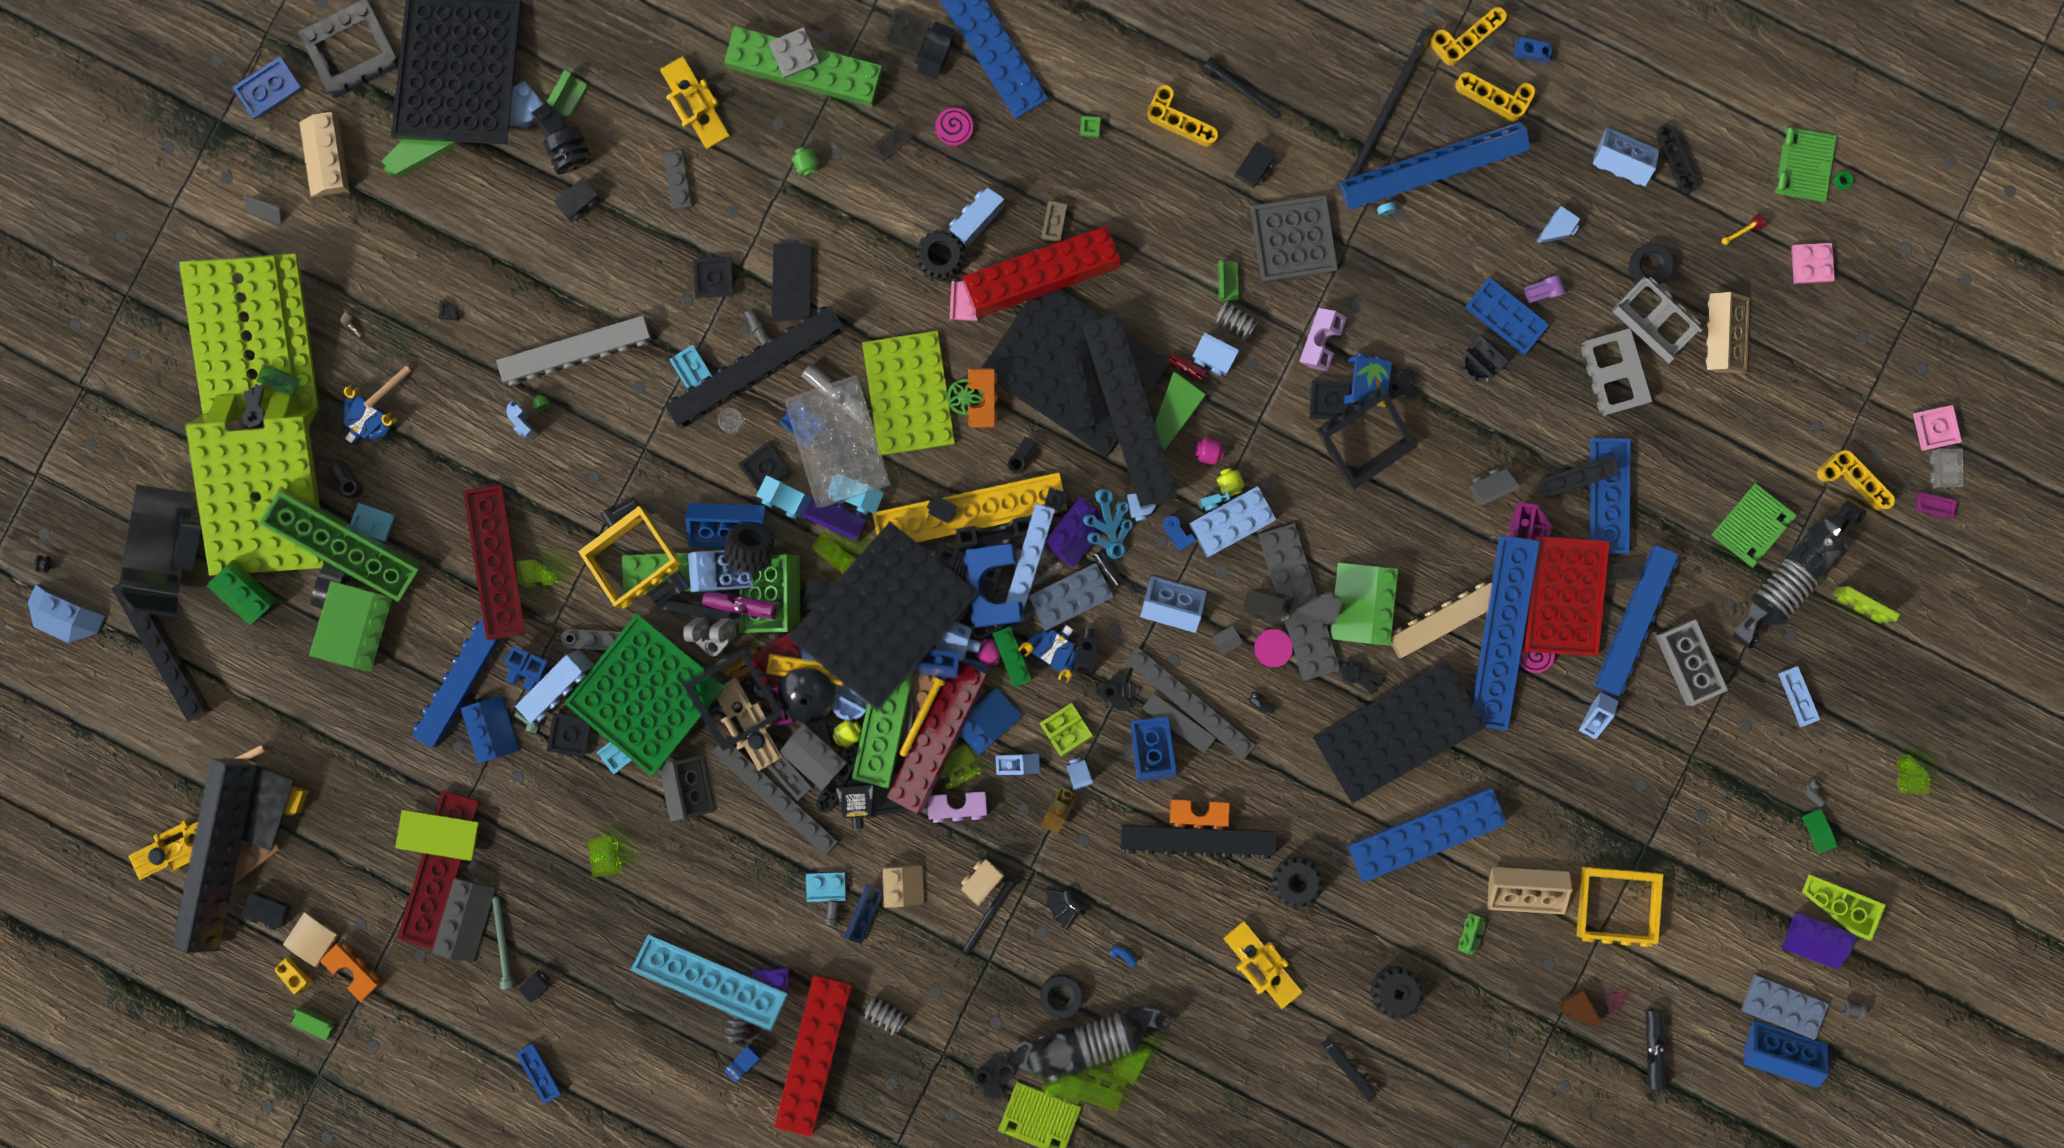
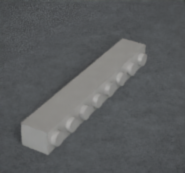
M640 316L496 360L502 382L509 384V386L520 384V380L526 378L527 380H534L539 378L538 375L546 373V375L556 373V369L562 367L570 369L579 362L583 364L594 361L593 358L595 357L606 358L611 356L612 352L618 350L621 353L630 350L631 346L637 345V347L648 345V341H651L652 337L646 318Z

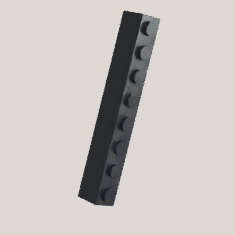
M121 584L112 587L113 593L187 721H196L210 713L209 705L158 616L132 611L121 597Z
M1121 825L1120 849L1124 850V853L1131 854L1136 853V850H1144V854H1155V851H1163V855H1174V852H1182V855L1194 856V852L1201 853V856L1212 857L1213 853H1221V857H1232V854H1240V858H1251L1252 855H1259V858L1271 859V855L1276 856V832Z

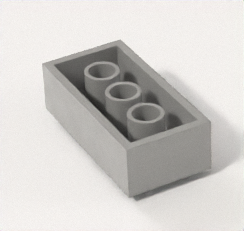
M1696 619L1686 621L1655 635L1686 706H1694L1728 691Z

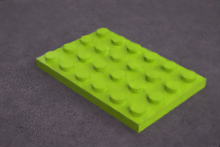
M938 331L862 342L879 456L954 445Z

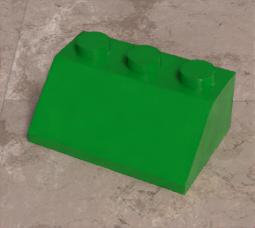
M234 560L206 585L249 625L256 621L276 600Z

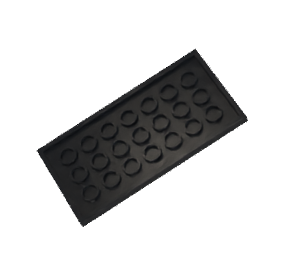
M1445 660L1313 736L1353 804L1486 728V725L1450 664Z

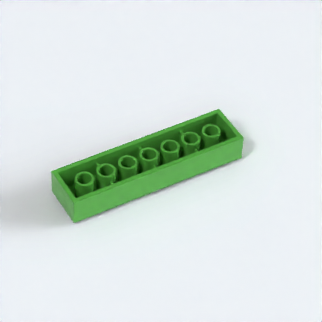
M734 26L724 61L726 68L873 108L883 73L881 65L812 47L819 64L784 79L768 43L777 39V37Z
M282 486L258 523L398 602L420 566L419 563Z

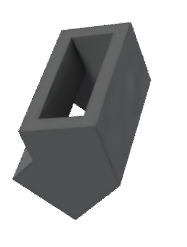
M1233 625L1212 637L1213 642L1222 655L1243 644Z

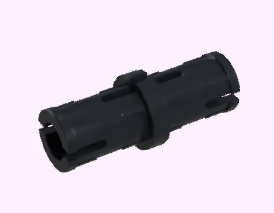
M1103 549L1092 556L1101 567V572L1106 574L1113 584V587L1124 581L1115 569V564L1110 562Z

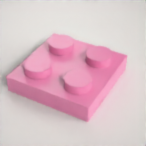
M1832 243L1792 246L1794 284L1834 281Z
M1953 405L1913 414L1921 451L1962 442Z

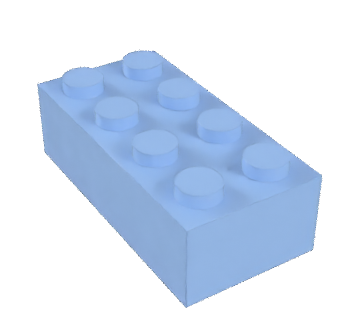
M1257 486L1191 522L1189 526L1208 558L1274 522L1276 518Z

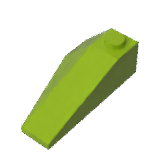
M1810 874L1802 891L1803 894L1852 934L1870 941L1872 940L1886 904Z

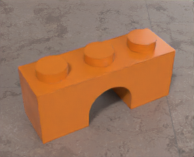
M968 368V387L970 389H980L983 393V400L979 405L968 406V425L972 428L994 427V422H997V411L994 410V403H997V392L994 391V384H997V373L992 368Z
M1170 799L1169 822L1174 823L1173 827H1185V824H1193V828H1204V825H1212V829L1223 830L1224 826H1228V802L1209 801L1207 812L1204 815L1196 816L1191 811L1190 800Z
M340 942L320 962L332 974L338 973L343 967L349 968L353 972L354 979L347 989L361 1002L367 999L382 982L379 980L380 977L376 972L370 971L365 966L366 962L362 958L356 957L352 953L353 950L348 944Z

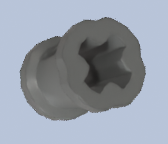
M1845 1000L1841 1011L1842 1016L1846 1018L1848 1016L1855 1017L1859 1021H1864L1867 1015V1005H1858Z

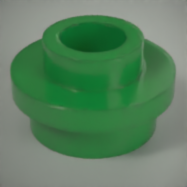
M1840 171L1834 176L1833 183L1837 189L1846 190L1852 186L1853 177L1847 171ZM1840 178L1845 179V184L1840 182Z

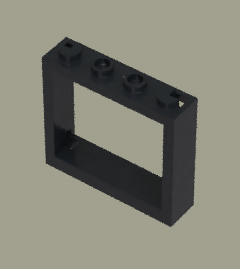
M1380 387L1374 391H1369L1368 395L1364 398L1354 401L1352 406L1338 412L1336 417L1330 421H1325L1324 425L1316 430L1347 485L1353 489H1356L1417 447L1387 392ZM1383 401L1403 438L1351 473L1330 436Z
M743 647L682 682L684 689L722 751L783 715L781 712L783 709L779 699H773L771 695L774 692L768 682L764 684L761 679L764 676L759 666L754 667L751 662L754 659L748 649L744 651ZM742 657L774 712L726 741L693 686Z

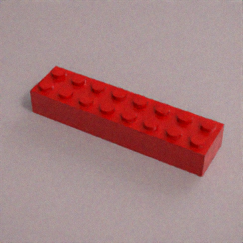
M1107 226L964 275L962 276L963 286L975 316L979 318L1119 269L1120 257Z
M818 973L814 974L774 1128L812 1137L853 982Z

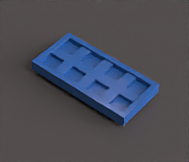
M1490 277L1464 307L1523 355L1529 351L1549 326L1548 323Z

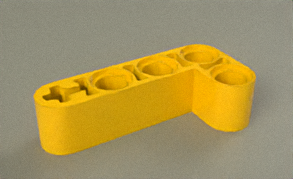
M1499 7L1492 9L1456 40L1446 30H1438L1431 39V47L1447 65H1455L1501 27L1506 20V12ZM1493 17H1499V20L1497 19L1492 25L1490 24ZM1483 27L1486 34H1480L1477 28ZM1442 37L1445 43L1439 44L1436 38ZM1468 39L1471 42V46L1464 45L1463 40ZM1448 52H1455L1457 58H1451Z
M1469 72L1461 74L1455 83V88L1459 93L1511 121L1520 119L1535 94L1534 87L1529 83H1524L1520 85L1512 96ZM1464 80L1468 81L1466 86L1463 85ZM1478 89H1484L1486 96H1481L1478 93ZM1520 91H1527L1529 97H1523ZM1495 98L1502 99L1503 105L1496 104ZM1511 107H1517L1520 113L1514 114Z
M1167 85L1160 86L1150 104L1148 119L1152 123L1202 146H1213L1217 140V130L1204 122L1170 108L1169 106L1174 94L1173 90ZM1166 92L1170 97L1164 100L1160 98L1159 94ZM1154 109H1158L1162 115L1155 117L1151 112ZM1176 117L1179 123L1173 125L1169 122V119ZM1188 125L1195 126L1196 131L1192 133L1188 132L1186 127ZM1200 129H1202V133L1200 134V137H1199V136H1198L1199 131H1200ZM1208 133L1212 134L1209 140L1205 139Z
M1850 451L1836 452L1817 471V476L1822 482L1834 481L1842 475L1876 510L1889 509L1894 505V496ZM1841 455L1845 457V464H1842L1839 460ZM1827 468L1832 471L1830 478L1826 475ZM1854 469L1858 470L1859 472L1858 478H1855L1853 476ZM1867 483L1872 485L1871 492L1866 488Z

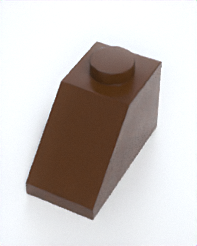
M1577 989L1560 999L1562 1004L1560 1009L1565 1017L1569 1016L1573 1020L1598 1027L1603 1025L1583 990Z

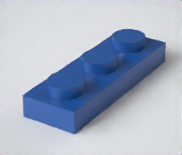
M534 1043L516 1053L543 1104L562 1094Z

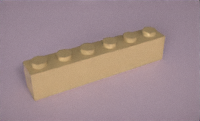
M1484 581L1475 586V591L1471 593L1466 591L1458 595L1459 599L1455 602L1449 600L1441 605L1442 609L1438 611L1433 609L1425 613V618L1419 621L1416 618L1407 623L1409 627L1403 630L1400 627L1392 631L1390 643L1398 658H1403L1487 612L1492 583L1486 584Z

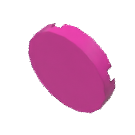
M1270 629L1262 632L1257 637L1254 643V652L1256 658L1263 665L1278 667L1284 665L1290 659L1293 645L1285 632L1278 629Z

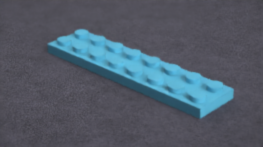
M650 935L647 936L631 968L632 972L769 1031H772L788 997L784 992Z

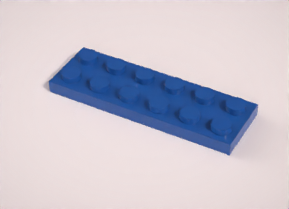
M1591 438L1590 463L1614 456L1620 475L1590 484L1589 540L1609 541L1608 554H1629L1630 439Z

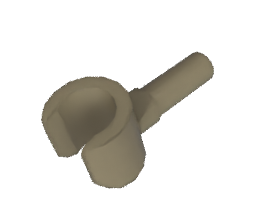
M344 313L340 319L341 322L351 328L358 337H361L363 334L351 323L354 317Z

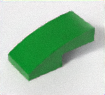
M1821 809L1802 817L1818 854L1837 848L1832 831Z

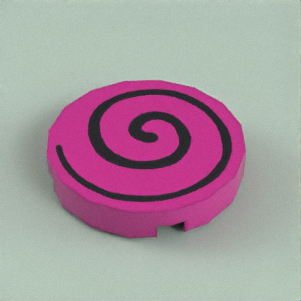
M949 108L940 113L936 120L935 129L937 136L942 142L948 146L956 147L963 145L969 140L973 133V122L966 111L960 108Z
M1522 643L1519 665L1524 670L1531 673H1541L1553 664L1555 654L1523 651Z

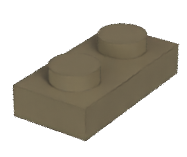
M1048 201L1041 236L1042 240L1060 242L1067 204Z

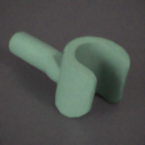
M519 712L515 713L516 717L527 724L526 731L531 733L537 732L539 727L537 722L530 723Z

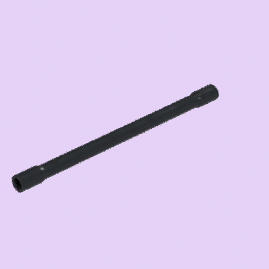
M1422 29L1413 51L1345 180L1358 176L1362 172L1375 142L1417 61L1433 35V32L1429 29Z

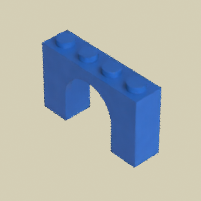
M1006 544L966 550L964 562L966 567L968 566L969 571L966 577L967 584L979 592V595L971 603L973 605L971 619L975 627L1024 622L1022 602L994 604L986 598L983 592L984 577L991 569L1018 564L1015 545Z

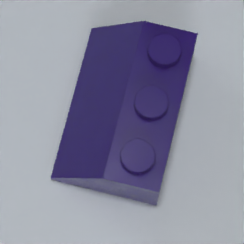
M819 496V499L815 497L812 499L803 515L805 519L859 542L868 522L864 520V515L856 511L854 514L847 512V507L838 503L835 507L829 504V499Z
M1081 497L1044 542V547L1072 569L1092 545L1087 539L1090 532L1101 534L1102 532L1095 527L1085 525L1083 522L1085 515H1094L1097 520L1105 524L1103 517L1096 508Z
M1794 913L1782 949L1838 969L1851 953L1857 935L1802 914Z

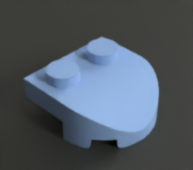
M525 80L513 87L510 126L515 125L522 128L532 126L531 112L543 105L542 101Z
M512 400L507 406V415L515 425L514 430L520 436L534 439L538 433L525 421L531 415L525 409L520 408L515 400Z
M836 685L835 702L833 705L834 713L845 720L861 717L866 712L868 703L846 685Z

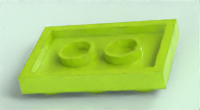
M1849 586L1835 588L1832 594L1838 597L1837 601L1845 605L1849 603L1854 606L1855 611L1871 615V619L1877 623L1897 621L1900 615Z

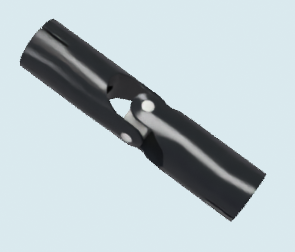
M1648 1009L1645 1010L1648 1088L1662 1090L1666 1089L1663 1010Z

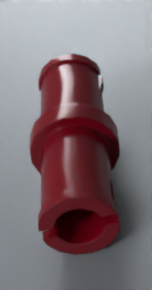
M1175 351L1168 360V362L1180 368L1184 374L1188 373L1200 382L1207 372L1193 364L1191 359L1187 360Z

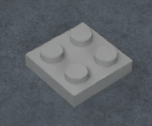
M804 27L768 42L784 79L819 64Z

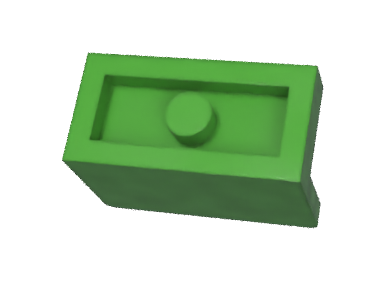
M564 70L547 103L553 110L570 118L585 92L587 84Z
M1223 260L1218 262L1219 301H1238L1237 262H1223Z
M303 1006L294 1009L293 1013H295L291 1025L319 1038L328 1040L336 1021Z

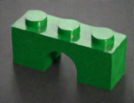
M1011 627L992 633L1013 687L1031 681Z

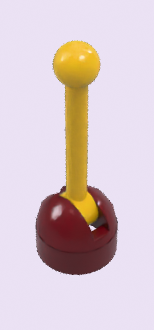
M1760 213L1755 215L1748 227L1730 237H1724L1722 243L1727 245L1732 239L1750 229L1761 230L1767 227L1765 218Z

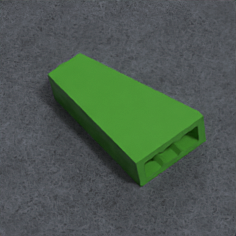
M403 139L381 162L385 165L383 169L391 177L396 175L400 179L458 147L461 143Z
M1175 372L1171 377L1154 424L1163 452L1206 395Z

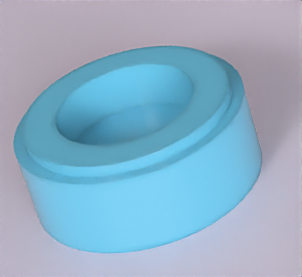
M1394 202L1379 206L1377 211L1379 216L1383 217L1395 213L1397 207Z

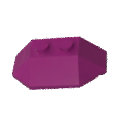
M1518 502L1510 519L1508 536L1532 540L1534 536L1550 537L1552 526L1538 505Z

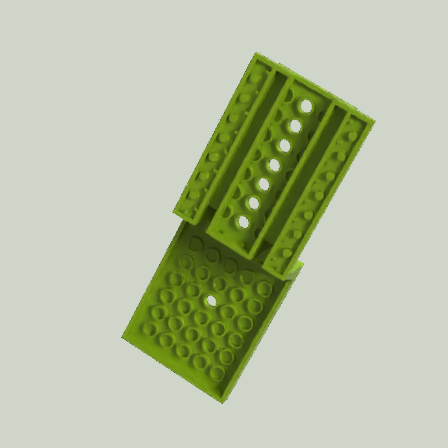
M298 253L180 261L179 265L203 414L186 424L209 576L217 575L232 560L247 573L322 568L325 562L323 559L258 524L281 486L320 508L309 434V426L320 408ZM235 273L243 275L244 280L242 283L235 281ZM238 292H243L246 295L245 302L238 300ZM242 311H245L249 314V320L247 322L243 321L240 318V313ZM245 330L251 332L252 339L250 341L244 339L243 332ZM248 349L255 353L253 360L246 357ZM249 369L257 371L258 376L256 379L249 376ZM255 384H264L266 387L260 405L265 410V417L263 419L264 429L228 431L226 425L234 420H242L243 414L248 408L243 392L248 391L249 388H254ZM253 491H257L261 494L260 501H256L253 499Z

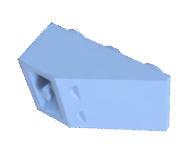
M724 550L688 554L691 592L753 588L752 572H742L740 569L736 570L734 566H730L728 561L725 560Z

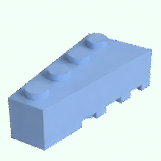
M581 649L567 654L515 707L530 723L536 720L540 722L548 715L546 712L550 708L556 707L560 703V699L568 695L573 690L572 687L581 682L595 664Z

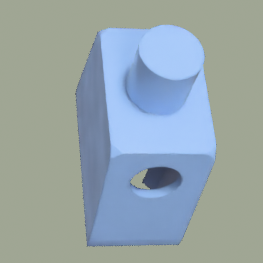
M955 622L936 644L935 650L959 653V660H964L967 651L978 653L981 642L970 639L971 628Z

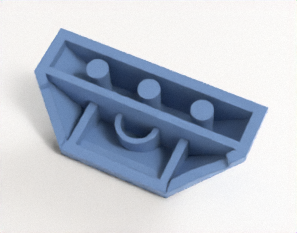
M35 585L28 600L34 628L68 643L98 634L106 618L105 615L39 585Z

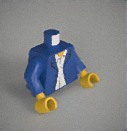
M352 385L347 386L344 389L346 398L343 423L350 428V431L344 438L355 444L360 436L366 440H375L387 435L392 424L396 423L397 419L391 420V412L384 414L375 406L368 409L364 405L367 400L363 397L355 396L359 393V388L352 391Z
M1064 625L1059 634L1054 630L1041 631L1034 634L1019 647V651L1022 648L1027 650L1024 656L1033 653L1060 672L1059 680L1061 676H1065L1067 678L1066 683L1070 681L1075 667L1077 652L1073 648L1074 644L1068 641L1074 633V630Z

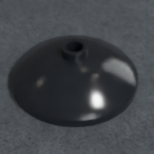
M802 667L788 672L782 678L778 686L777 698L783 706L782 710L790 718L800 722H815L828 715L833 708L835 689L831 680L824 673L814 668ZM806 698L808 701L803 702L801 699Z

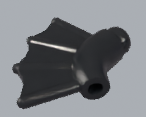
M1072 889L1063 891L1044 890L1047 895V904L1045 906L1051 910L1053 921L1059 922L1064 927V930H1068L1077 914L1085 915L1087 907L1074 898Z

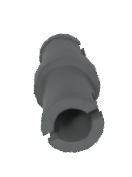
M754 308L746 311L743 315L751 327L750 331L752 334H755L760 346H765L770 339L765 330V324L761 323Z

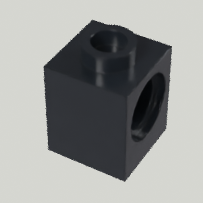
M1049 487L1044 505L1055 508L1054 511L1062 513L1068 493Z
M936 496L935 499L931 498L926 508L929 509L928 514L949 525L958 507Z
M537 971L518 990L532 1003L552 984L544 972L540 973Z

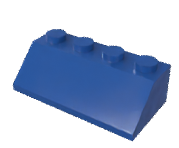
M688 503L686 513L688 547L725 548L727 532H729L730 528H734V525L753 523L766 527L765 505Z
M1753 1021L1744 1048V1064L1819 1088L1829 1075L1828 1044Z

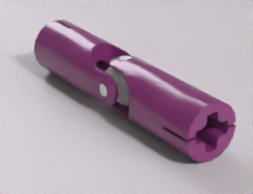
M706 591L703 596V606L705 608L737 612L739 614L772 620L776 619L779 612V606L775 602Z

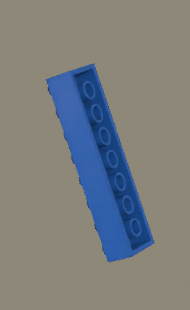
M1486 788L1346 844L1360 881L1366 882L1503 827L1507 823L1493 789Z

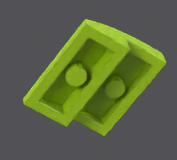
M1072 703L1039 723L1061 758L1093 738V735Z

